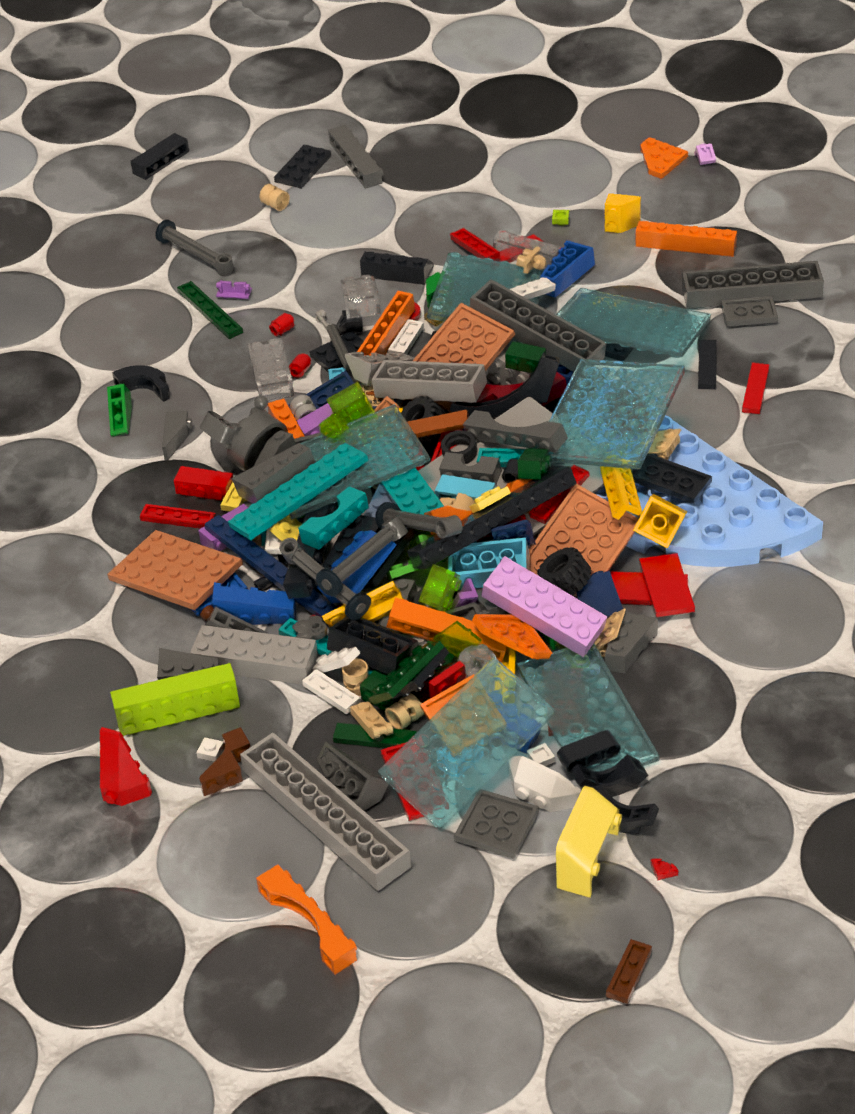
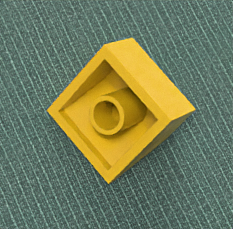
M609 193L605 202V232L622 233L637 227L638 222L641 221V197Z
M652 494L633 531L668 548L687 511Z

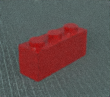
M181 466L174 478L176 494L223 501L233 482L231 479L233 478V473Z

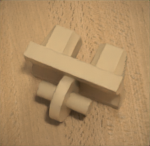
M535 247L533 250L525 249L523 255L517 257L516 266L524 268L523 273L528 274L533 268L543 269L546 266V259L542 255H538L541 250L540 247Z

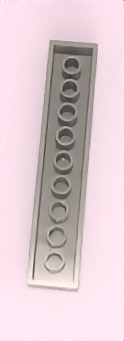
M271 733L240 754L243 771L377 891L411 868L410 851L276 734Z

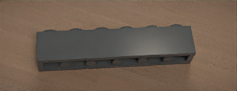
M346 125L329 129V143L363 187L366 189L382 184V177L384 176L382 168L378 167L376 161L371 158L369 152H366L364 146L359 143L357 137H354L352 131Z

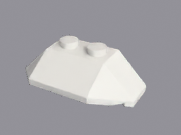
M510 756L508 758V773L516 796L549 812L574 808L581 793L579 787H575L571 781L560 773L524 756Z

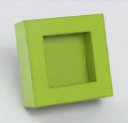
M553 210L552 224L568 225L569 210Z

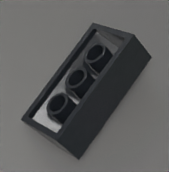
M366 251L360 260L361 277L425 285L426 279L429 277L434 263L429 259L420 257L415 258Z
M346 616L329 628L327 649L339 652L346 647L347 649L356 647L360 652L356 658L364 660L369 668L388 675L393 670L396 671L399 668L398 664L403 659L409 658L412 655L411 651L417 647L418 640L362 617L357 620H351Z

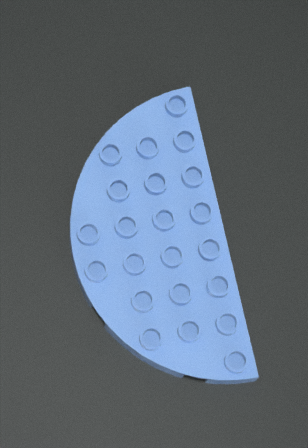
M611 380L603 383L601 388L592 394L580 407L571 422L570 427L608 456L613 455L629 462L630 468L642 456L635 455V452L649 432L653 430L681 429V432L678 434L680 436V443L676 446L673 453L670 454L668 460L712 476V482L696 503L692 504L635 483L642 512L652 494L687 511L669 547L666 548V555L678 553L681 564L705 567L752 565L759 563L760 550L763 548L773 549L780 557H784L807 548L822 539L823 521L753 475L749 470L741 467L722 452L704 442L696 434L691 433L673 421L669 416L648 404L644 399L636 396L619 382ZM605 486L594 493L608 501ZM626 511V512L632 514L633 516H635V517H637V518H640V516H641V514L638 516V515L633 514V513H631V512H629V511ZM635 532L626 546L645 554L650 547L662 545Z

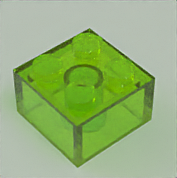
M358 381L326 399L346 434L352 433L378 418Z
M433 564L419 602L440 611L446 612L447 609L450 610L454 603L453 594L459 590L462 580H459L461 576L456 572Z

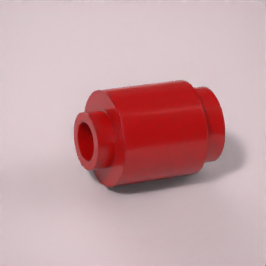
M281 314L269 325L271 333L274 336L283 335L294 327V318L291 314Z
M304 353L297 355L288 366L289 373L296 378L303 377L311 366V358Z

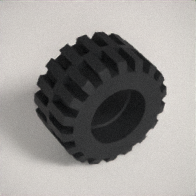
M420 396L408 402L406 407L404 406L403 411L399 414L400 418L397 423L446 413L431 398ZM440 433L409 440L415 445L420 446L423 444L425 446L438 438Z
M565 547L552 553L544 560L537 571L539 577L570 595L580 591L588 583L587 581L592 573L589 564L578 549L574 547Z

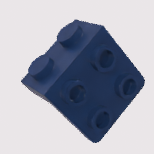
M522 520L491 530L494 541L526 537L528 547L536 544L529 520Z

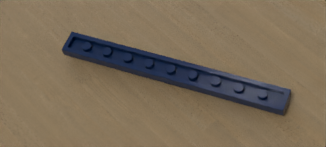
M220 515L204 524L205 530L281 590L285 591L283 582L287 573V567L255 542L230 528L228 521ZM314 588L311 597L295 598V601L313 615L320 616L322 620L323 615L338 608Z

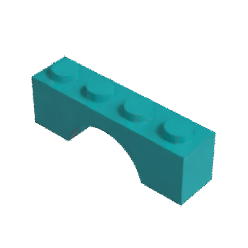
M348 486L336 496L339 507L335 512L324 517H311L298 527L302 543L318 550L369 508L366 493Z

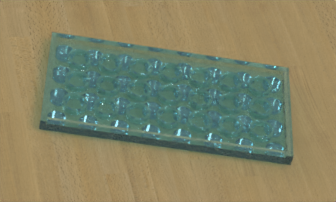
M595 644L591 646L584 657L569 648H564L552 652L549 659H529L517 663L520 675L560 748L604 730H609L621 746L619 754L615 757L587 767V769L591 771L607 770L616 765L627 754L640 760L643 766L659 761L658 752Z
M493 657L378 770V774L435 827L441 830L556 713V710L498 659Z

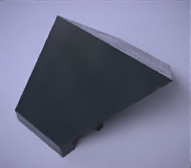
M359 308L342 310V315L336 324L340 335L350 331L354 333L363 332V320Z

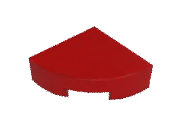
M660 858L650 859V864L657 880L678 876V869L674 864L662 861Z

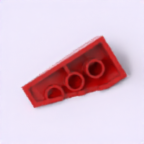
M101 727L100 789L103 801L109 804L124 806L151 796L152 791L149 779L146 774H142L139 770L141 765L138 760H133L130 755L131 748L122 733Z

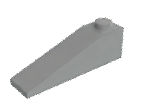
M363 352L345 353L346 361L354 379L360 381L365 386L372 385L371 379L383 360H414V357L402 353H386V355L371 353V356L364 355Z

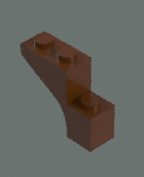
M241 727L222 734L224 752L199 777L204 797L243 781L241 768L238 763L241 762L240 754L249 749L251 745Z

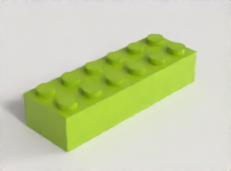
M231 663L110 692L119 732L123 736L240 708L236 680Z

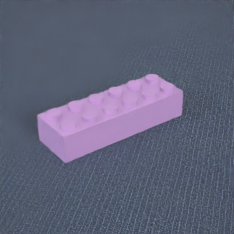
M504 556L483 584L481 595L483 598L582 657L586 655L605 628L607 616Z

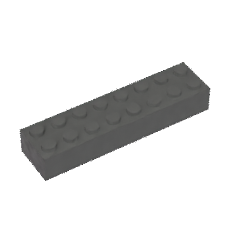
M818 261L682 272V291L686 308L721 306V300L773 296V300L778 302L823 297L824 279Z
M492 279L470 298V308L514 330L516 335L513 338L524 344L546 348V354L560 358L559 364L584 378L604 359L606 342Z

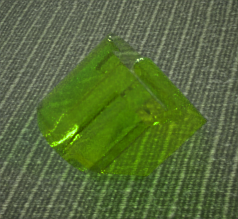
M331 414L319 423L320 432L324 436L333 439L344 433V430L349 429L345 419L340 418L336 414Z

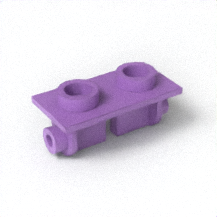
M220 280V282L216 283V288L218 289L216 297L249 299L252 291L250 284H247V282H234V286H232V281Z

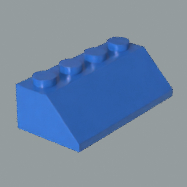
M372 530L358 532L354 536V541L351 545H348L343 550V555L332 564V569L373 537L376 532ZM393 541L388 543L342 583L355 594L361 592L395 548L396 544ZM317 586V588L331 603H341L337 598L325 594L320 589V587Z

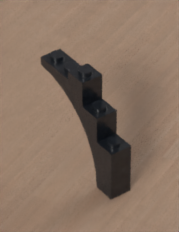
M542 353L539 363L531 376L511 393L495 400L484 402H452L450 411L467 410L469 416L474 410L489 412L491 417L496 419L527 397L533 398L539 404L547 403L560 358Z

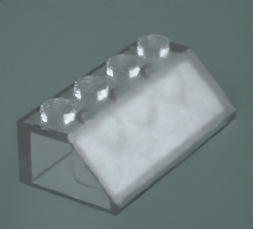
M499 230L493 239V247L500 251V256L509 257L514 261H517L519 255H523L525 249L533 250L535 247H540L541 250L538 255H542L546 259V266L543 269L552 264V259L554 256H558V251L562 248L503 230Z

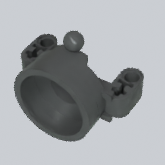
M263 395L255 398V407L251 408V414L238 423H230L219 414L208 411L200 425V429L216 441L226 444L224 448L227 449V457L222 461V469L226 472L233 471L236 466L244 472L254 467L266 442L280 430L288 433L285 424L264 410L268 406V399Z

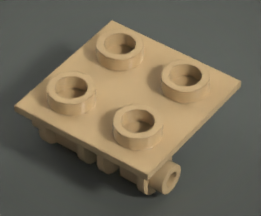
M681 429L653 430L649 432L635 452V455H643L644 452L649 454L656 453L658 457L668 460L670 454L673 453L676 446L680 443V436L678 434L681 432Z
M625 608L619 612H614L607 618L605 628L591 646L589 653L596 650L600 656L605 657L608 643L618 636L626 611Z

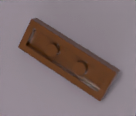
M630 939L606 990L607 998L628 1004L652 953L651 945Z

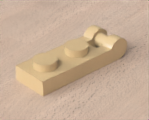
M361 702L358 705L350 706V714L372 739L379 738L383 734L386 736L393 734L392 724L390 722L387 723L370 702Z

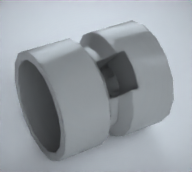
M307 395L295 397L290 404V409L296 420L317 410L311 398Z

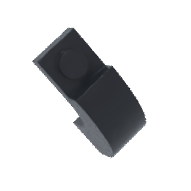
M136 365L112 372L114 385L125 384L130 391L149 389L163 402L169 400L168 392L170 389L166 383L165 374L157 368Z
M628 754L616 765L604 771H591L579 764L571 769L576 777L575 781L580 787L603 785L611 797L630 791L648 776L640 760Z
M603 785L589 786L598 791L619 809V814H622L619 832L639 834L641 827L654 824L659 811L655 803L639 806L625 805L612 798Z

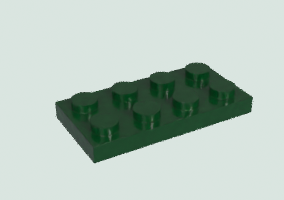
M440 640L434 643L430 641L424 646L419 645L411 651L412 655L409 658L403 659L398 664L399 668L396 671L393 670L385 677L387 680L383 684L380 683L372 690L374 693L369 697V700L376 704L394 698L445 647Z

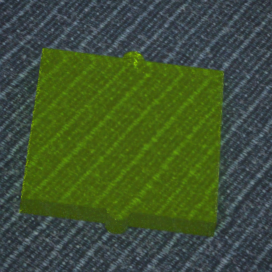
M459 621L454 622L434 636L435 641L440 640L447 650L457 658L482 642V639Z

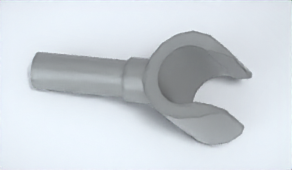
M321 309L316 312L317 316L315 319L316 322H321L327 329L328 324L325 321L327 314Z

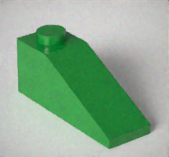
M125 384L107 387L110 435L129 433L132 410L131 392Z

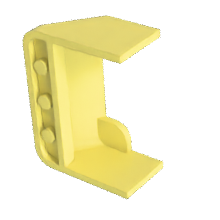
M584 786L556 847L557 888L589 898L592 895L593 876H597L600 870L597 856L608 833L618 836L619 825L622 819L619 809L592 787Z

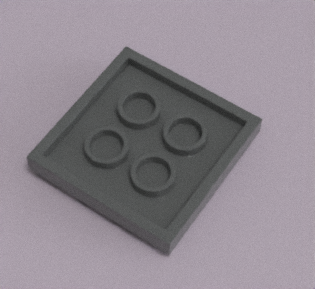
M479 789L454 834V841L515 859L539 813V806Z

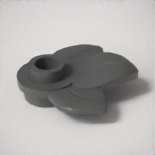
M311 616L308 621L300 620L292 626L293 630L298 633L297 638L320 640L327 635L328 627L320 616Z

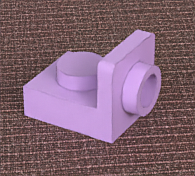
M703 143L696 146L694 155L698 157L700 165L716 162L712 143Z

